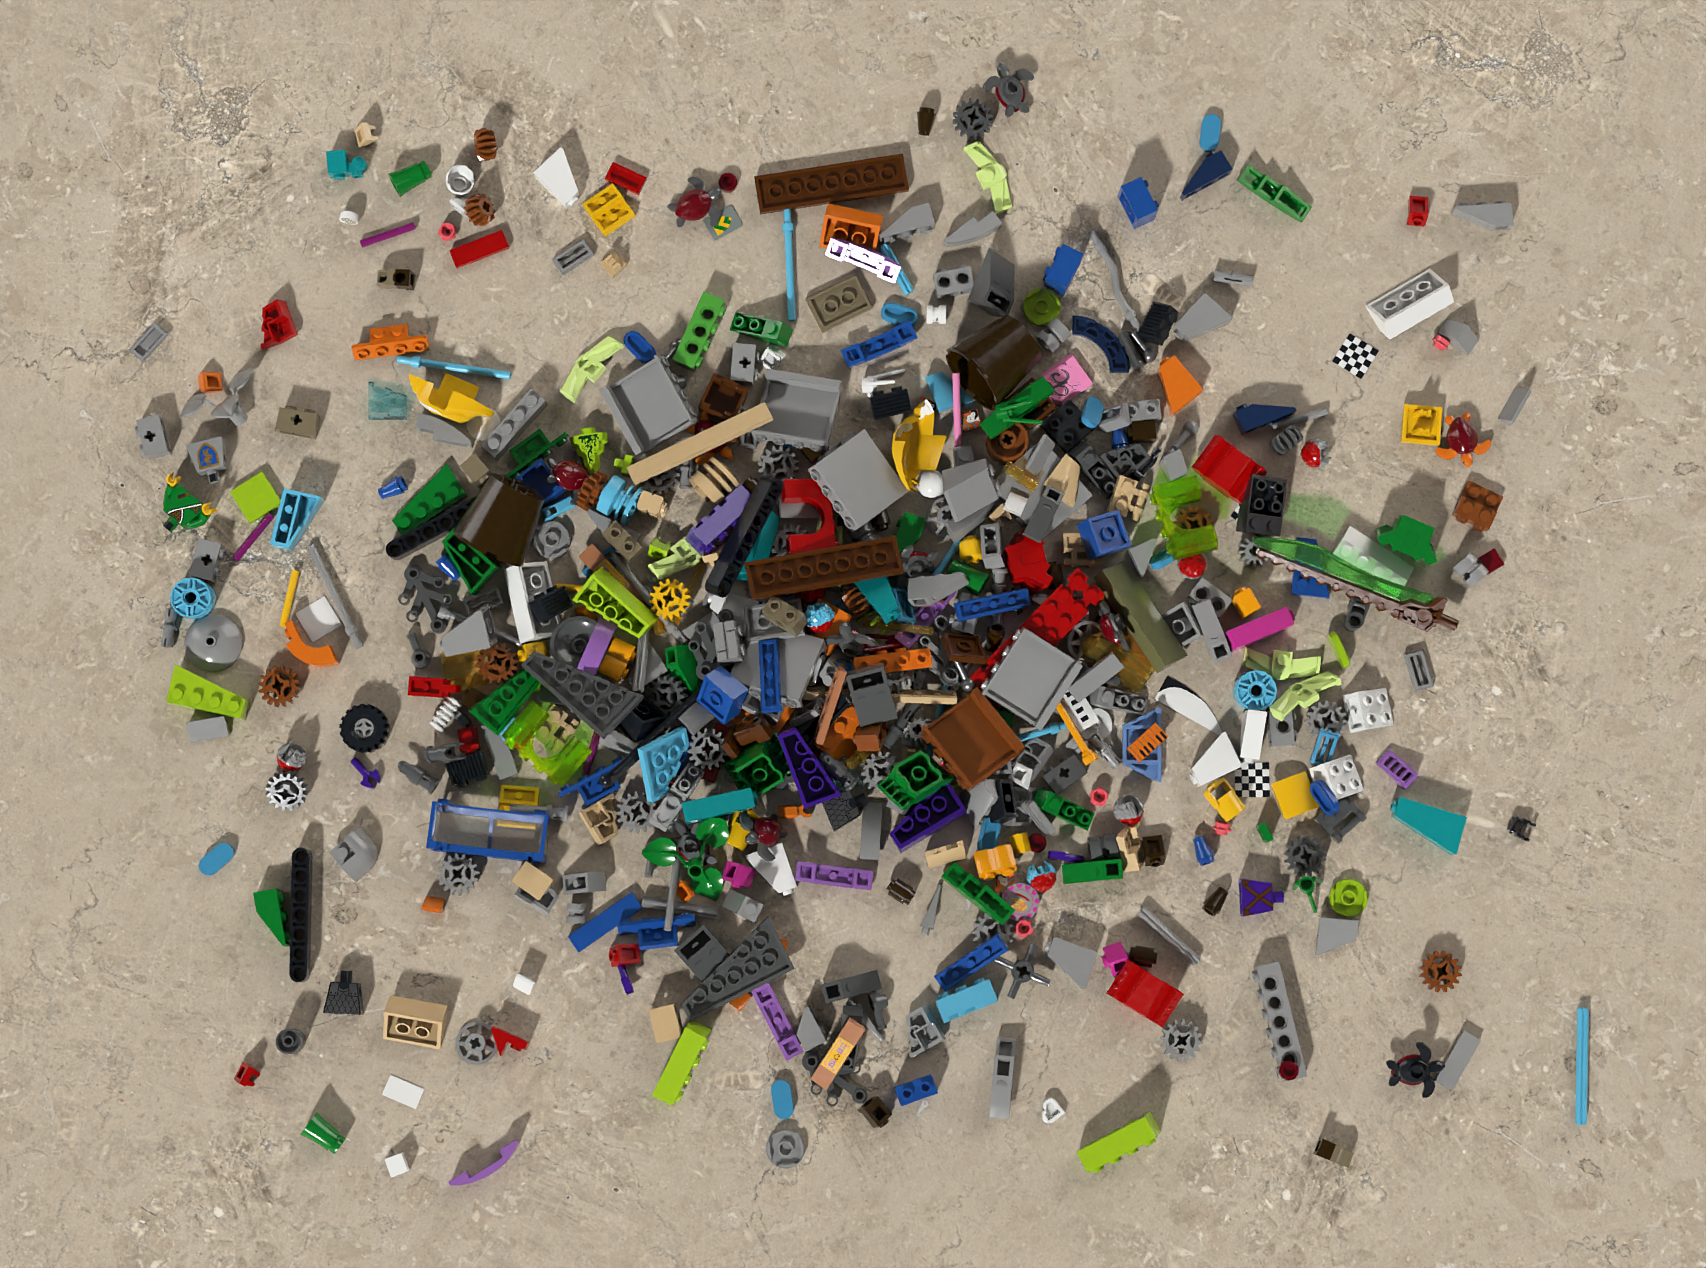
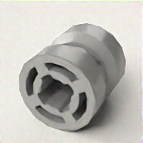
M567 903L569 915L566 917V923L585 924L584 912L586 911L587 904Z

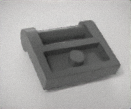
M1348 796L1338 799L1340 808L1337 813L1327 815L1322 811L1314 818L1337 844L1360 821L1363 822L1367 819L1365 814L1357 808ZM1352 811L1355 816L1338 832H1335L1333 828Z

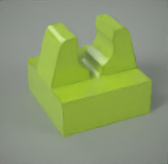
M625 454L624 460L615 458L613 466L616 469L622 470V476L630 478L626 467L633 465L634 458L631 455Z
M660 537L653 539L647 556L656 560L668 557L671 542L668 541L667 544L660 542Z

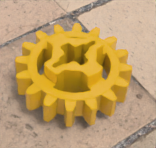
M666 579V584L660 581V587L654 586L655 593H650L653 599L649 600V603L654 605L651 610L656 612L655 615L658 618L662 616L664 621L668 617L671 621H674L675 616L681 619L682 612L687 614L685 608L691 607L687 601L692 598L690 595H686L690 591L687 588L684 589L685 585L682 582L678 585L676 579H674L673 583ZM678 590L682 594V599L678 597ZM667 599H674L673 601H669V603L667 602ZM658 601H660L663 604V610L660 609Z

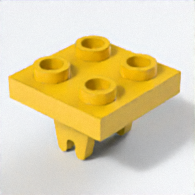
M1404 404L1401 443L1439 446L1442 407Z

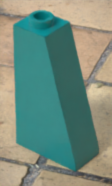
M773 510L746 562L769 558L781 519L774 514ZM744 565L736 581H747Z
M888 577L852 583L862 592L870 606L885 624L894 621L901 614Z
M750 787L681 804L686 823L692 824L709 818L756 808L755 803H758L756 791L752 792Z
M1402 797L1392 801L1390 811H1392L1391 817L1450 855L1457 854L1467 817Z

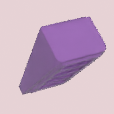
M1389 749L1376 762L1404 790L1419 776L1418 773ZM1391 757L1393 760L1385 766L1384 763ZM1397 762L1399 765L1391 771L1390 768ZM1403 768L1404 771L1397 776L1396 773ZM1408 773L1410 776L1404 782L1402 778Z

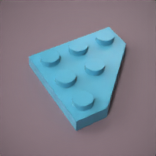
M680 726L637 749L648 802L653 803L665 797L670 790L668 785L672 776L675 777L681 765L679 761L683 752H686L689 747L685 727Z

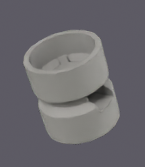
M1053 318L1047 324V329H1042L1035 338L1047 352L1053 354L1060 347L1059 343H1064L1071 336V333L1060 320Z
M1472 552L1468 553L1452 568L1459 576L1464 577L1463 581L1470 588L1489 572L1483 564L1477 563L1478 559Z

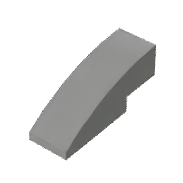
M993 211L979 222L972 217L944 239L943 245L945 247H956L981 240L1000 229L1002 221Z
M418 413L415 428L420 432L433 434L435 442L473 448L472 442L452 425L433 416Z
M995 501L958 522H955L954 519L948 521L947 532L953 542L961 540L974 531L989 515L995 505Z
M697 701L678 719L680 725L685 727L694 736L705 724L708 726L716 717Z
M868 802V804L863 806L860 859L879 861L882 803Z

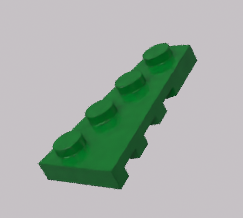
M446 464L392 521L400 534L403 535L430 521L468 496Z
M523 668L468 711L498 736L540 682Z

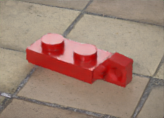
M409 676L408 695L446 698L450 697V693H461V685H451V680L445 678Z

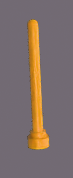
M1060 701L1056 709L1082 751V761L1086 766L1099 757L1092 749L1089 750Z

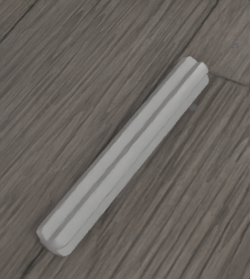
M651 629L641 638H638L632 686L634 693H643Z
M644 896L642 907L666 911L668 900ZM675 901L674 913H689L697 917L716 919L718 909Z
M1146 907L1139 912L1138 915L1189 963L1195 966L1200 961V957Z

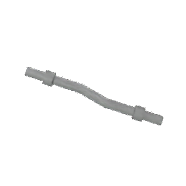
M1092 229L1088 234L1095 244V250L1101 254L1110 269L1113 294L1123 309L1126 320L1130 321L1134 330L1138 332L1141 325L1136 318L1135 311L1131 310L1121 293L1118 268L1106 250V244L1100 240L1096 231Z

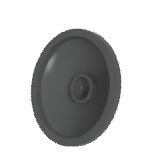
M574 616L562 621L553 631L550 640L553 658L560 663L577 669L597 622L584 616ZM581 644L583 645V649L577 650L576 646ZM608 648L603 656L602 662L607 654Z

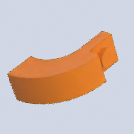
M290 620L284 623L286 629H284L285 634L289 640L292 639V641L286 643V646L296 658L314 667H331L340 664L332 646L328 644L320 648L309 647L303 641L294 621Z

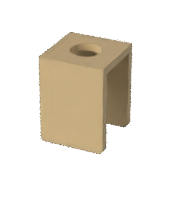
M525 861L511 882L537 900H540L549 886H553L555 880L540 869H537L530 862Z
M675 1004L649 1010L656 1043L681 1037L682 1033Z

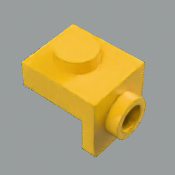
M546 641L527 643L518 647L517 657L522 664L534 651L549 657Z

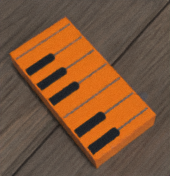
M1154 723L1127 750L1140 763L1168 736Z

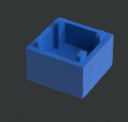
M1142 177L1122 185L1118 193V198L1134 229L1153 221L1159 207L1156 200L1153 201L1147 189L1149 186L1147 180L1143 181Z
M1065 244L1061 248L1057 247L1053 258V265L1045 270L1043 281H1045L1044 286L1064 296L1081 264L1083 253Z
M540 458L518 475L516 479L524 482L523 485L537 490V493L544 497L543 509L563 495L566 490L557 481L552 484L546 482L547 477L553 473Z
M1119 510L1087 518L1077 525L1089 561L1122 552L1132 546Z
M720 665L704 677L696 701L719 721L726 724L740 714L748 688Z

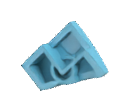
M943 372L926 376L925 381L938 412L953 408V381ZM960 388L961 406L973 402L972 398Z

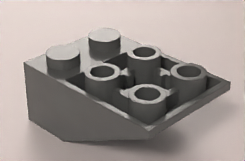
M989 248L968 300L991 316L1003 317L1009 315L1014 302V264Z
M884 663L847 672L846 679L860 728L898 718Z
M704 924L674 950L701 982L730 955Z

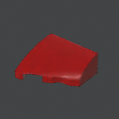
M276 299L262 308L263 323L261 331L264 332V343H261V349L266 350L298 335L286 301Z

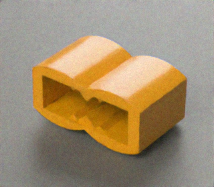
M1244 586L1232 594V603L1242 620L1262 608L1250 587L1246 589Z
M615 637L598 672L618 682H621L622 679L625 680L630 671L627 669L629 663H634L636 659L637 648Z
M1011 844L973 853L979 879L988 881L994 879L997 875H1012L1017 870Z

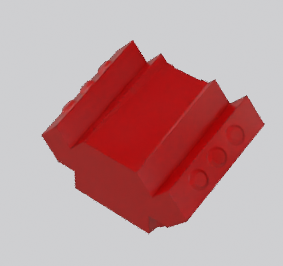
M1216 434L1192 465V469L1203 477L1202 479L1228 499L1230 497L1239 504L1242 503L1250 475L1265 476L1268 473L1262 466L1256 464L1253 459L1244 455L1234 445L1227 443L1223 437Z
M1023 529L1014 534L1009 545L1005 546L1004 556L1012 585L1020 584L1021 589L1028 587L1029 595L1031 596L1047 588L1053 577L1046 573L1050 564L1047 563L1043 550L1044 542L1038 543L1023 535L1025 530Z
M1129 960L1126 961L1106 993L1162 1028L1184 995L1176 988L1156 978Z

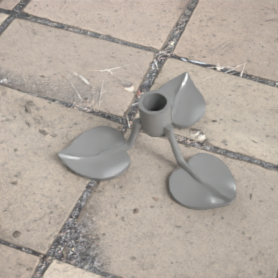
M251 368L238 373L228 385L232 395L217 406L205 399V393L195 395L185 404L180 417L190 416L198 411L202 404H208L214 408L211 412L212 417L230 418L236 426L243 424L247 420L248 415L241 409L243 405L239 402L236 391L248 382L257 369Z

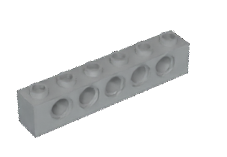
M1276 961L1254 966L1255 971H1252L1254 982H1258L1259 990H1257L1259 1002L1262 1001L1264 1006L1261 1012L1264 1021L1267 1020L1269 1027L1266 1028L1267 1037L1269 1040L1272 1039L1273 1043L1271 1053L1273 1059L1277 1060L1278 1066L1275 1067L1277 1077L1281 1078L1278 1073V1067L1287 1054L1292 1056L1293 1062L1297 1064L1299 1069L1295 1079L1307 1077L1280 963ZM1267 978H1271L1274 981V986L1271 989L1265 987L1264 983ZM1272 997L1278 999L1279 1004L1276 1008H1272L1269 1004V1000ZM1277 1016L1283 1019L1281 1027H1276L1274 1024V1019ZM1282 1035H1285L1288 1039L1286 1046L1279 1044V1038Z

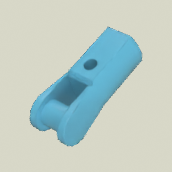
M569 495L543 508L541 514L543 513L546 518L544 521H550L576 507L570 504L571 496ZM555 507L557 512L552 515L550 510Z

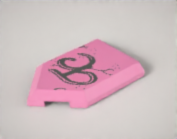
M1069 354L1046 370L1039 377L1043 376L1054 389V394L1049 397L1058 406H1062L1066 401L1073 399L1093 385L1072 354Z

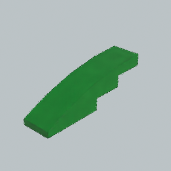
M1250 164L1245 165L1236 179L1251 192L1299 222H1303L1312 206L1285 185H1279L1268 175L1261 174Z
M1043 376L1010 399L1028 394L1029 398L1017 403L1033 401L1032 404L1012 409L1013 416H1009L1010 418L1022 419L1024 415L1038 407V403L1054 394V389ZM995 411L980 423V426L992 440L1015 425L1016 422L1003 423V419H997Z
M953 862L941 876L956 891L1001 925L1015 911L990 887L984 886L971 873L968 874L956 862Z

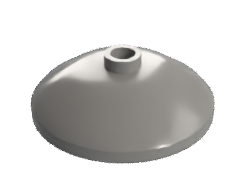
M207 615L196 620L188 629L184 642L185 652L189 660L199 669L208 672L223 671L232 666L239 658L243 646L242 635L237 625L230 619L221 615ZM213 638L214 643L208 645V640Z

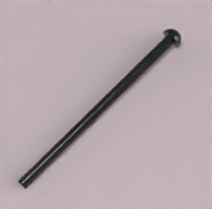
M701 686L606 776L601 774L599 778L600 784L604 787L612 786L614 782L639 760L637 749L655 740L663 730H668L670 725L697 700Z

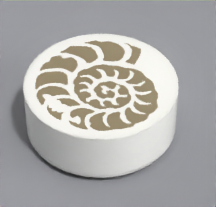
M351 211L340 212L339 220L346 224L355 225L358 224L359 216Z

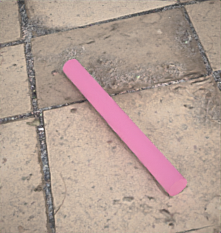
M952 373L954 447H962L960 373Z

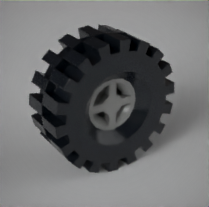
M370 704L355 705L351 710L345 712V717L342 716V724L339 726L341 729L340 736L349 748L361 753H373L374 750H379L383 744H386V739L390 736L389 720L385 713Z

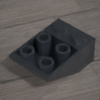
M1250 475L1238 512L1236 532L1280 537L1287 479Z

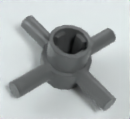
M1031 943L1024 959L1014 963L1000 956L996 958L995 963L1010 969L1011 975L1014 978V982L1007 995L1008 997L1015 999L1021 983L1030 980L1048 987L1051 980L1035 973L1031 963L1038 948L1037 945ZM1025 966L1027 967L1028 973L1027 975H1023V977L1019 976L1020 972L1017 971L1018 967L1021 968Z

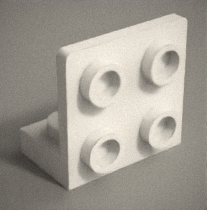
M1386 688L1359 691L1343 696L1350 733L1393 726Z
M1351 755L1309 769L1313 781L1323 780L1337 800L1364 790Z

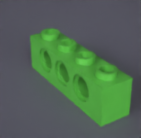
M703 291L673 357L674 364L692 372H695L696 368L701 367L704 359L702 354L704 351H708L711 344L709 340L711 334L716 333L719 326L717 321L719 317L724 316L727 308L723 299ZM706 312L714 314L711 319H705L703 315ZM698 329L706 331L703 336H697L695 333ZM696 346L698 351L692 354L688 352V348Z

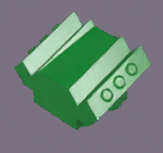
M1399 515L1392 527L1384 525L1376 528L1377 539L1381 547L1390 543L1393 552H1402L1413 557L1415 561L1424 558L1427 566L1437 562L1436 553L1430 543L1435 531L1434 527L1408 516Z
M775 730L770 740L760 744L757 741L749 743L742 747L737 758L731 760L727 756L725 758L726 762L722 763L739 790L751 787L752 792L756 791L757 797L783 782L785 776L791 773Z
M920 750L896 764L891 773L877 787L901 810H907L912 804H916L932 795L942 786L950 783L954 778L932 757Z

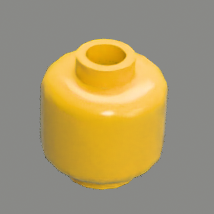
M978 536L963 537V540L959 543V554L962 561L967 562L968 565H975L982 559L981 539H978Z

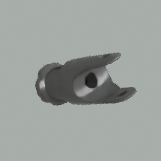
M464 743L442 744L439 747L427 746L424 751L425 760L428 763H434L437 760L446 762L464 759L466 756L458 757L454 750L455 746L464 745Z
M827 752L821 754L820 758L826 765L829 774L844 786L845 791L851 790L859 779L851 775L843 762L832 758Z
M405 761L398 763L399 771L405 774L410 782L416 786H422L428 790L429 794L435 791L440 779H434L419 766Z

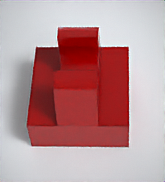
M242 1062L234 1080L245 1087L254 1086L255 1083L250 1078L252 1075L259 1077L260 1073L250 1064Z

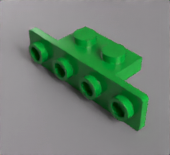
M538 429L509 450L519 466L505 476L511 479L516 478L523 469L529 468L541 456L543 459L552 453V448L564 445L568 441L566 438L569 437V434L564 432L550 442L541 429Z

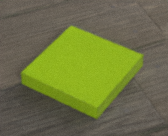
M263 472L258 473L230 491L250 524L278 508L281 501Z

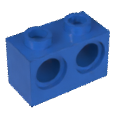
M931 1074L894 1087L901 1106L938 1093Z

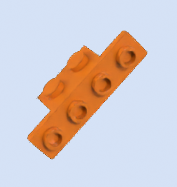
M400 324L371 328L370 342L351 345L355 360H364L429 351L430 346L427 335L409 337L408 325Z
M906 648L895 649L893 653H887V650L875 652L876 655L855 657L853 659L855 669L884 663L886 673L932 667L930 648L906 651Z

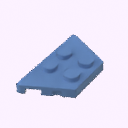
M1157 708L1122 725V764L1156 782H1161V744L1140 763L1127 750L1154 723L1161 728V708Z

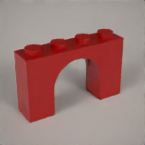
M784 479L781 492L782 503L809 504L818 511L821 517V528L819 531L813 534L789 535L787 537V555L838 546V540L835 539L834 534L837 530L836 521H833L835 510L830 500L822 493L818 483L813 479Z

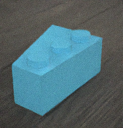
M283 489L270 544L274 548L293 551L325 500L321 496Z
M983 977L973 981L974 985L967 988L965 984L955 988L956 993L949 995L946 992L938 995V1000L934 1002L943 1023L997 1002L998 1000L990 980H985Z

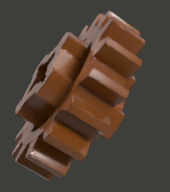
M597 471L589 478H586L581 489L578 491L579 499L577 500V506L587 511L591 509L592 505L598 504L599 496L608 481V476Z
M1188 505L1187 511L1183 508L1180 510L1182 515L1176 514L1175 518L1178 521H1173V525L1177 526V528L1173 532H1178L1176 539L1182 538V544H1185L1187 541L1189 542V547L1193 543H1196L1198 547L1200 546V541L1205 544L1207 542L1206 537H1212L1209 531L1215 529V527L1210 526L1214 519L1209 520L1211 513L1205 514L1204 507L1200 511L1198 510V505L1194 509ZM1189 514H1196L1195 517H1186ZM1202 518L1206 523V527L1202 524ZM1193 522L1196 523V528L1194 530L1191 529V524ZM1181 524L1185 527V534L1182 531ZM1195 534L1201 535L1198 538H1191Z
M495 643L492 648L480 650V655L476 658L479 662L476 663L475 667L480 668L478 675H484L482 680L488 678L489 684L496 681V684L499 685L501 680L505 683L508 681V678L514 676L513 673L517 671L515 666L518 664V660H513L516 654H510V647L504 649V644L498 647L497 643ZM488 657V662L484 664L485 658ZM509 663V669L506 672L505 666Z
M281 665L278 670L276 666H273L272 672L266 669L267 675L260 676L264 680L263 682H258V685L262 686V689L258 690V692L264 693L262 699H268L267 704L272 705L274 702V706L278 708L281 703L283 707H286L287 701L293 704L292 698L299 697L296 691H301V688L297 687V684L301 683V681L295 680L297 674H291L292 669L288 668L285 671V667ZM281 674L287 675L290 680H283ZM279 682L283 684L281 690L276 689ZM269 693H276L278 699L272 698Z
M1444 950L1441 951L1440 955L1438 951H1433L1434 956L1430 953L1427 954L1428 960L1422 959L1421 962L1424 966L1419 967L1420 970H1423L1419 977L1425 978L1422 984L1428 983L1429 990L1435 987V992H1439L1440 988L1443 992H1447V987L1454 989L1453 983L1459 984L1456 978L1462 976L1461 973H1458L1462 966L1456 965L1458 959L1452 960L1453 954L1449 953L1446 956V951ZM1438 958L1443 959L1439 964L1432 962L1433 960ZM1450 965L1452 967L1453 973H1450ZM1437 968H1443L1442 972L1444 974L1438 975L1439 972L1437 971ZM1428 969L1431 972V978L1428 975ZM1442 979L1448 981L1447 983L1442 985L1438 984Z

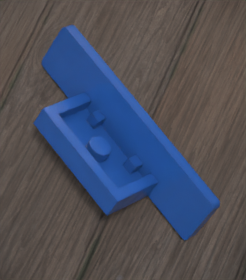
M620 756L611 761L612 765L608 767L603 765L594 770L595 774L589 777L588 775L577 779L578 783L573 786L571 784L565 785L560 788L559 797L563 798L578 790L586 806L620 789L618 781L614 782L610 787H604L600 784L599 778L601 774L606 776L624 758Z
M683 913L679 916H673L671 931L664 930L666 916L654 919L644 918L638 921L625 920L617 923L619 935L638 933L640 950L679 946L677 929L696 926L695 915Z

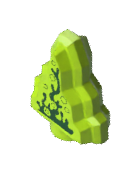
M593 427L583 428L580 430V435L570 437L571 446L576 449L577 455L583 458L584 466L588 472L593 474L599 470L601 464L600 456L604 453V445L608 443V433L596 432V428Z

